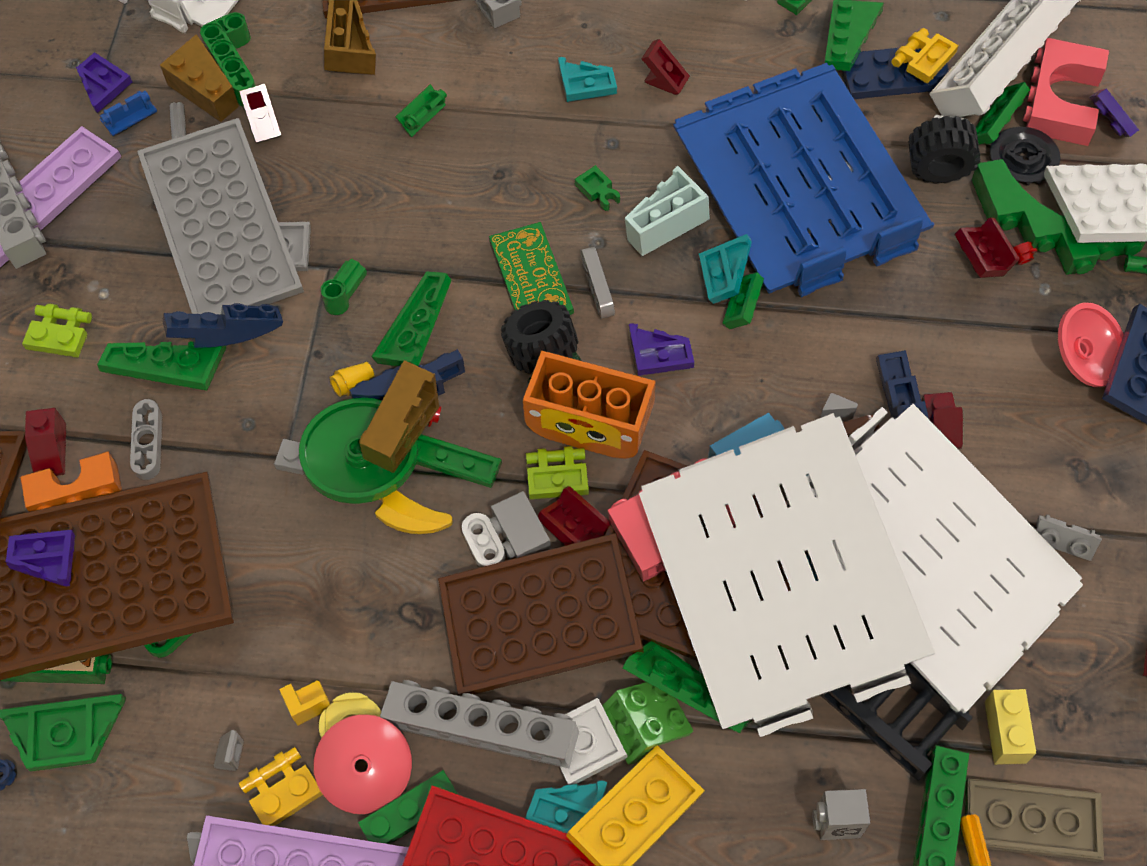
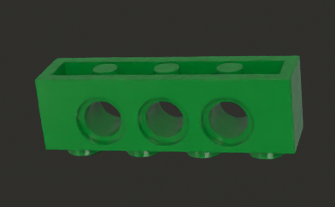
M936 746L928 758L933 764L926 772L913 866H955L969 753Z

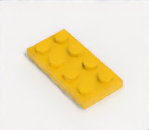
M655 746L568 831L566 837L595 866H633L702 796L705 790L659 746Z

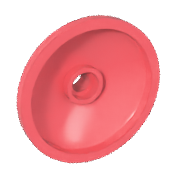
M1080 303L1068 309L1061 318L1058 328L1059 352L1068 370L1078 380L1092 387H1105L1124 334L1116 319L1106 309L1094 303Z
M368 714L350 716L334 724L320 740L314 757V775L321 793L335 807L353 814L374 813L400 797L408 784L412 770L411 750L402 732L388 720ZM364 759L367 762L368 768L366 771L360 772L356 769L355 764L357 760Z

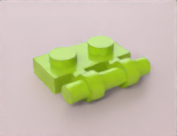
M47 304L46 306L36 305L35 315L43 316L44 318L42 322L31 320L22 342L26 350L78 358L87 337L85 329L79 328L81 322L89 324L92 320V314L83 312L81 308L75 307L63 309L55 304ZM57 319L68 320L66 325L56 324Z
M566 446L564 450L546 451V448L537 449L538 452L526 453L527 464H539V467L527 468L530 500L560 497L563 489L567 486H570L579 495H589L586 463L574 464V460H585L584 448L573 449V446ZM565 461V465L548 466L547 464Z

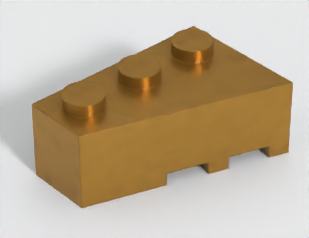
M329 0L324 46V70L375 75L376 53L374 48H372L368 30L365 28L358 1Z
M197 34L160 64L169 87L218 121L222 122L239 107L232 85Z
M405 360L403 361L369 427L360 438L363 459L392 473L396 471L439 409L434 373Z

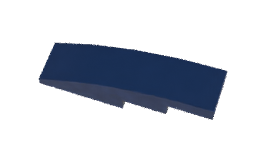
M906 350L878 355L876 362L891 417L894 419L898 418L907 408L914 404L929 419L925 401L921 402L916 376L911 375Z

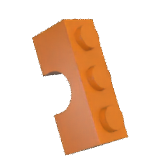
M109 452L79 460L81 473L73 483L68 485H60L59 479L50 468L21 476L26 509L31 512L122 491L118 466Z

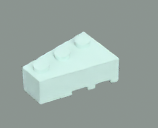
M679 166L672 171L673 175L666 182L661 181L657 185V191L650 198L645 197L625 217L627 240L642 256L710 219L709 196Z

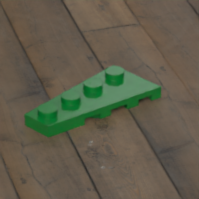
M833 0L825 63L829 66L833 65L835 70H851L861 52L863 43L865 44L868 39L870 30L874 28L878 16L883 12L884 3Z
M426 271L371 356L377 364L400 366L405 360L419 366L452 281L447 273Z
M193 341L188 342V345H172V342H160L156 346H146L145 342L108 343L97 366L100 372L207 391L224 355L226 346L194 348Z
M650 641L643 647L644 652H636L626 660L622 669L720 722L703 674L670 650ZM752 719L729 727V729L740 734Z

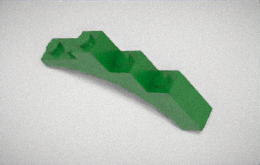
M1003 159L977 164L978 167L974 171L972 183L986 218L994 217L1003 230H1011L1018 227L1024 243L1031 242L1033 248H1037V251L1047 252L1055 248L1066 275L1088 273L1093 270L1098 259L1108 260L1120 255H1135L1141 252L1146 241L1078 243L1066 218L1042 205L1027 193L1012 176Z

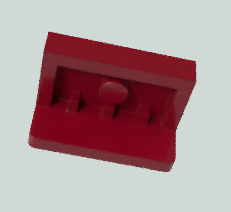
M994 217L988 218L981 227L960 228L954 234L961 249L967 255L974 271L980 278L1003 277L1019 261V256Z
M570 486L563 489L557 501L541 510L538 514L541 524L566 546L605 536L608 527L611 525L606 517Z

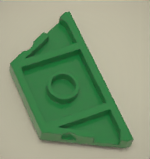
M122 694L1 709L0 718L4 721L14 746L20 752V758L26 769L30 772L92 764L96 762L125 704V697Z

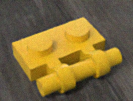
M921 28L909 37L908 43L905 46H901L896 51L895 57L891 62L895 67H900L902 63L908 62L906 71L928 84L957 53L959 45L938 33L930 39L928 38V30ZM916 49H922L919 53L915 52Z
M295 747L286 753L281 751L274 756L275 760L259 770L256 767L248 772L249 776L238 783L245 794L255 787L260 792L259 795L249 800L263 825L276 826L323 795L306 764L296 771L293 770L291 764L302 758ZM282 771L285 778L269 788L266 780Z

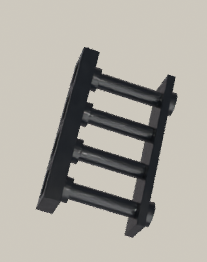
M870 632L868 635H869L870 640H871V639H874V638H873V636H872V633ZM909 663L904 665L906 674L911 682L909 686L918 695L892 724H886L877 716L876 710L895 689L878 693L869 698L867 702L862 701L858 703L852 694L850 684L820 695L917 781L923 777L933 764L928 760L927 754L955 724L963 731L973 718L969 711L963 713L961 710L959 712L953 710L919 671ZM929 702L944 716L918 745L912 746L902 738V732Z

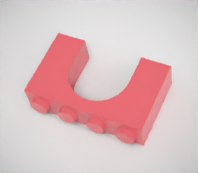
M1047 38L1044 47L1039 48L1035 56L1034 63L1039 64L1038 67H1034L1030 82L1035 84L1030 86L1027 96V102H1031V105L1026 106L1023 121L1027 122L1026 127L1040 130L1052 139L1088 146L1096 130L1099 109L1068 103L1056 96L1050 85L1059 81H1072L1099 87L1106 71L1109 50Z
M707 458L700 459V460H698V461L695 462V463H698V462H701V461H703V460H706ZM679 472L672 473L675 479L681 477ZM639 493L628 500L621 499L615 502L608 509L609 521L643 582L666 571ZM726 505V509L728 511L732 525L735 528L736 524L734 522L730 508L728 505Z

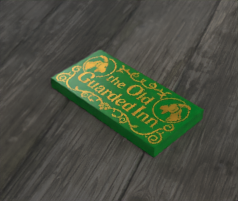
M541 222L489 236L491 247L514 310H518L521 306L531 304L534 301L542 302L543 300H549V302H559L560 305H564L570 315L574 314V308Z

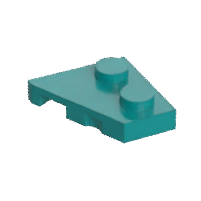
M558 57V66L567 102L617 94V84L612 67L595 66L584 61L577 65L566 62L565 57Z
M747 234L699 253L708 298L712 304L739 294L752 244L751 238Z

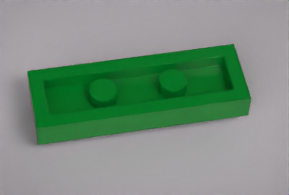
M1025 82L1005 87L1003 94L997 97L975 127L979 145L984 143L990 144L999 137L998 133L1011 120V115L1023 104V99L1030 91Z
M444 770L359 821L358 824L367 840L392 844L416 829L432 785L457 794Z

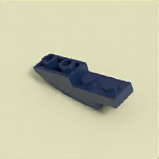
M240 303L222 305L221 314L211 312L187 314L181 311L163 314V326L166 337L192 338L194 348L241 343L267 334L283 324L278 306L262 304L260 306H247Z
M458 349L451 353H444L426 365L418 366L435 374L438 396L445 393L444 382L465 373L463 357ZM401 365L394 369H387L381 375L369 381L358 383L349 390L352 399L373 398L383 400Z

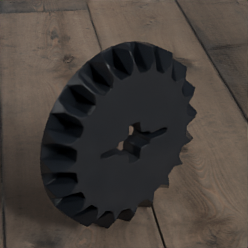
M1013 127L999 133V137L992 142L989 158L992 161L1003 159L1018 183L1025 182L1029 186L1032 182L1039 185L1042 180H1046L1044 177L1046 166H1059L1060 151L1053 139L1042 131L1029 127ZM1020 154H1025L1028 160H1023V157L1020 156Z

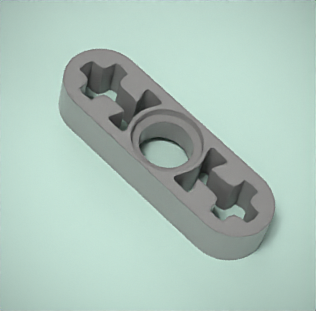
M596 248L581 249L583 268L600 319L614 316L613 300Z
M150 399L139 401L134 406L132 413L130 466L135 475L142 480L154 478L159 473L161 464L162 412L157 403ZM147 410L152 411V413H149L148 415V422L150 425L146 424V420L143 417V415H146ZM143 435H154L151 443L147 445L139 444V440ZM143 454H147L146 457L150 464L146 466V469L142 470L140 466L145 464Z

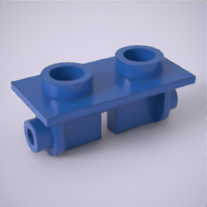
M137 91L136 94L125 99V105L122 106L119 102L107 110L104 109L103 114L100 115V121L110 134L114 136L157 112V109L150 102V96L146 91Z

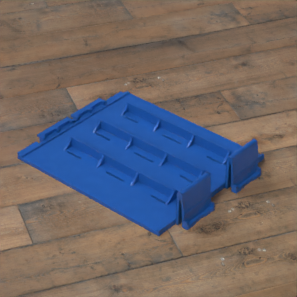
M827 63L801 72V75L796 68L753 84L754 94L749 86L705 102V113L699 110L675 119L676 124H673L675 131L736 238L745 234L751 238L752 244L748 259L755 271L764 278L763 285L768 294L794 284L795 287L799 285V295L801 297L806 296L824 286L843 281L844 274L842 269L844 268V263L866 254L870 256L875 255L873 262L877 267L896 257L917 251L919 247L917 239L920 233L934 227V222H931L833 65L829 66Z

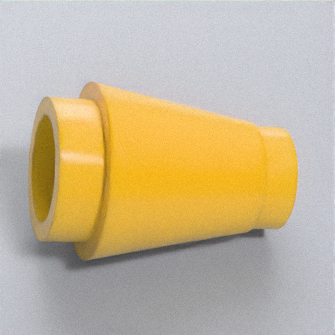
M368 362L336 370L334 375L330 376V383L339 397L343 395L349 396V390L358 383L369 381L373 378L374 371Z

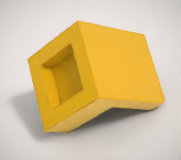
M315 681L295 691L292 684L279 689L297 726L322 714L324 709L326 710L330 705L319 681Z

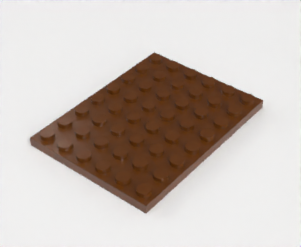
M208 472L0 518V680L234 623ZM63 530L73 531L75 542L70 586H62L8 567L6 555L9 536Z

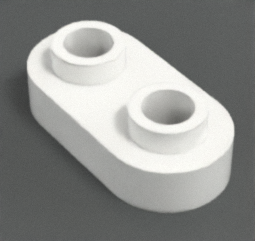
M473 513L467 516L462 523V532L477 565L484 567L504 562V547L490 519L481 513ZM475 529L483 530L481 534H473ZM489 553L495 554V557L491 560L485 558Z

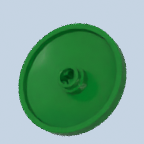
M373 398L343 400L322 410L307 425L299 445L300 463L308 482L323 496L342 503H368L390 495L400 488L412 474L418 458L417 440L394 473L363 459L360 438L369 427L382 400Z

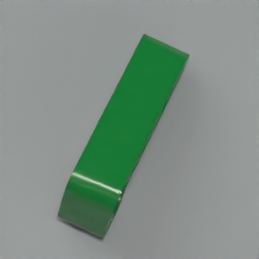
M233 12L206 23L201 27L200 34L204 46L232 85L238 104L244 107L239 91L255 87L256 85L253 76L236 49L246 45L250 41L251 36L245 16L241 13Z

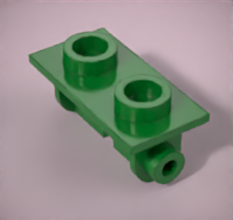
M430 84L395 117L409 136L413 137L446 105L445 98L447 94L442 89L435 90Z

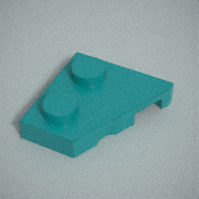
M597 781L596 784L581 786L572 784L558 789H553L552 787L536 789L525 819L568 833L604 797L608 782Z

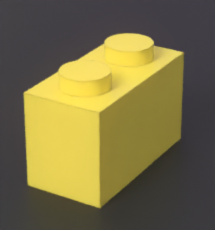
M1026 689L993 690L985 700V708L994 765L1027 764L1036 754Z

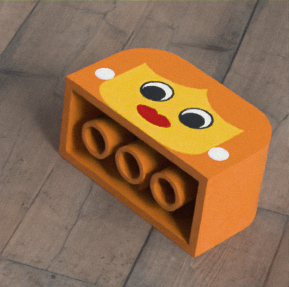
M541 351L523 398L525 423L536 434L555 442L584 448L585 450L613 458H632L638 453L654 405L656 381Z

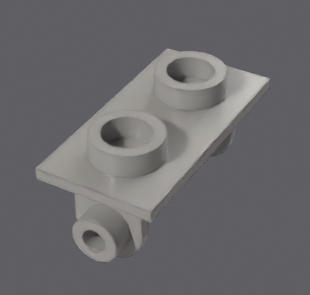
M1047 514L1045 517L1039 515L1036 522V531L1054 549L1089 561L1092 560L1102 540L1100 535L1095 534V530H1087L1075 525L1068 527L1066 522L1051 518Z

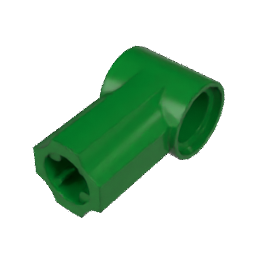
M353 259L345 261L333 279L327 280L322 284L320 288L324 307L329 314L341 315L348 310L349 299L367 275L366 268L358 261Z

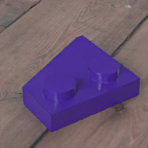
M95 52L76 67L90 102L97 113L132 83L130 75Z
M1107 88L1098 90L1089 97L1095 107L1099 109V112L1112 122L1110 126L1118 136L1131 137L1139 131Z
M629 324V334L638 376L694 368V358L689 338L669 335L657 329H654V332L639 329L638 324Z
M72 530L9 536L6 563L10 569L62 586H70L75 535Z

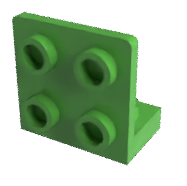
M648 682L617 690L602 705L628 756L625 758L628 765L639 762L653 747L689 736L693 732V728L676 698Z

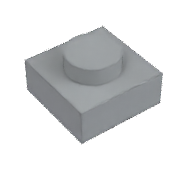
M283 439L274 462L277 470L304 475L299 458L300 442Z

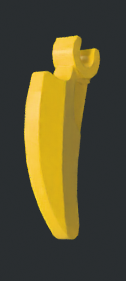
M397 490L379 499L383 504L375 512L376 518L385 525L410 534L438 532L449 528L453 523L451 515L426 508L407 498Z

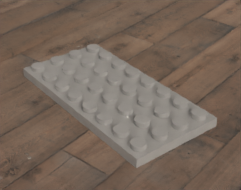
M239 118L137 151L192 314H202L204 312L221 314L222 305L240 303L247 306H260L304 292Z

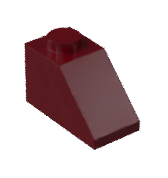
M56 408L26 411L25 440L33 473L50 468L55 476L65 475V421Z

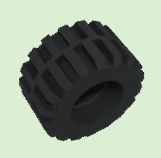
M958 116L932 118L931 121L921 123V126L916 127L909 136L908 145L911 169L915 177L923 179L924 182L945 184L961 180L962 177L970 175L971 171H975L978 167L977 164L980 163L977 131L974 124H970V121L967 119L961 120V117Z
M543 300L542 302L534 301L531 304H525L520 309L514 310L511 316L505 319V324L501 327V336L513 366L529 374L534 372L541 351L572 358V353L577 351V344H579L569 311H567L564 305H560L556 301L549 302V300Z

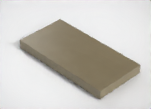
M970 778L966 780V815L976 814L979 816L987 849L1102 862L1104 860L1101 793Z

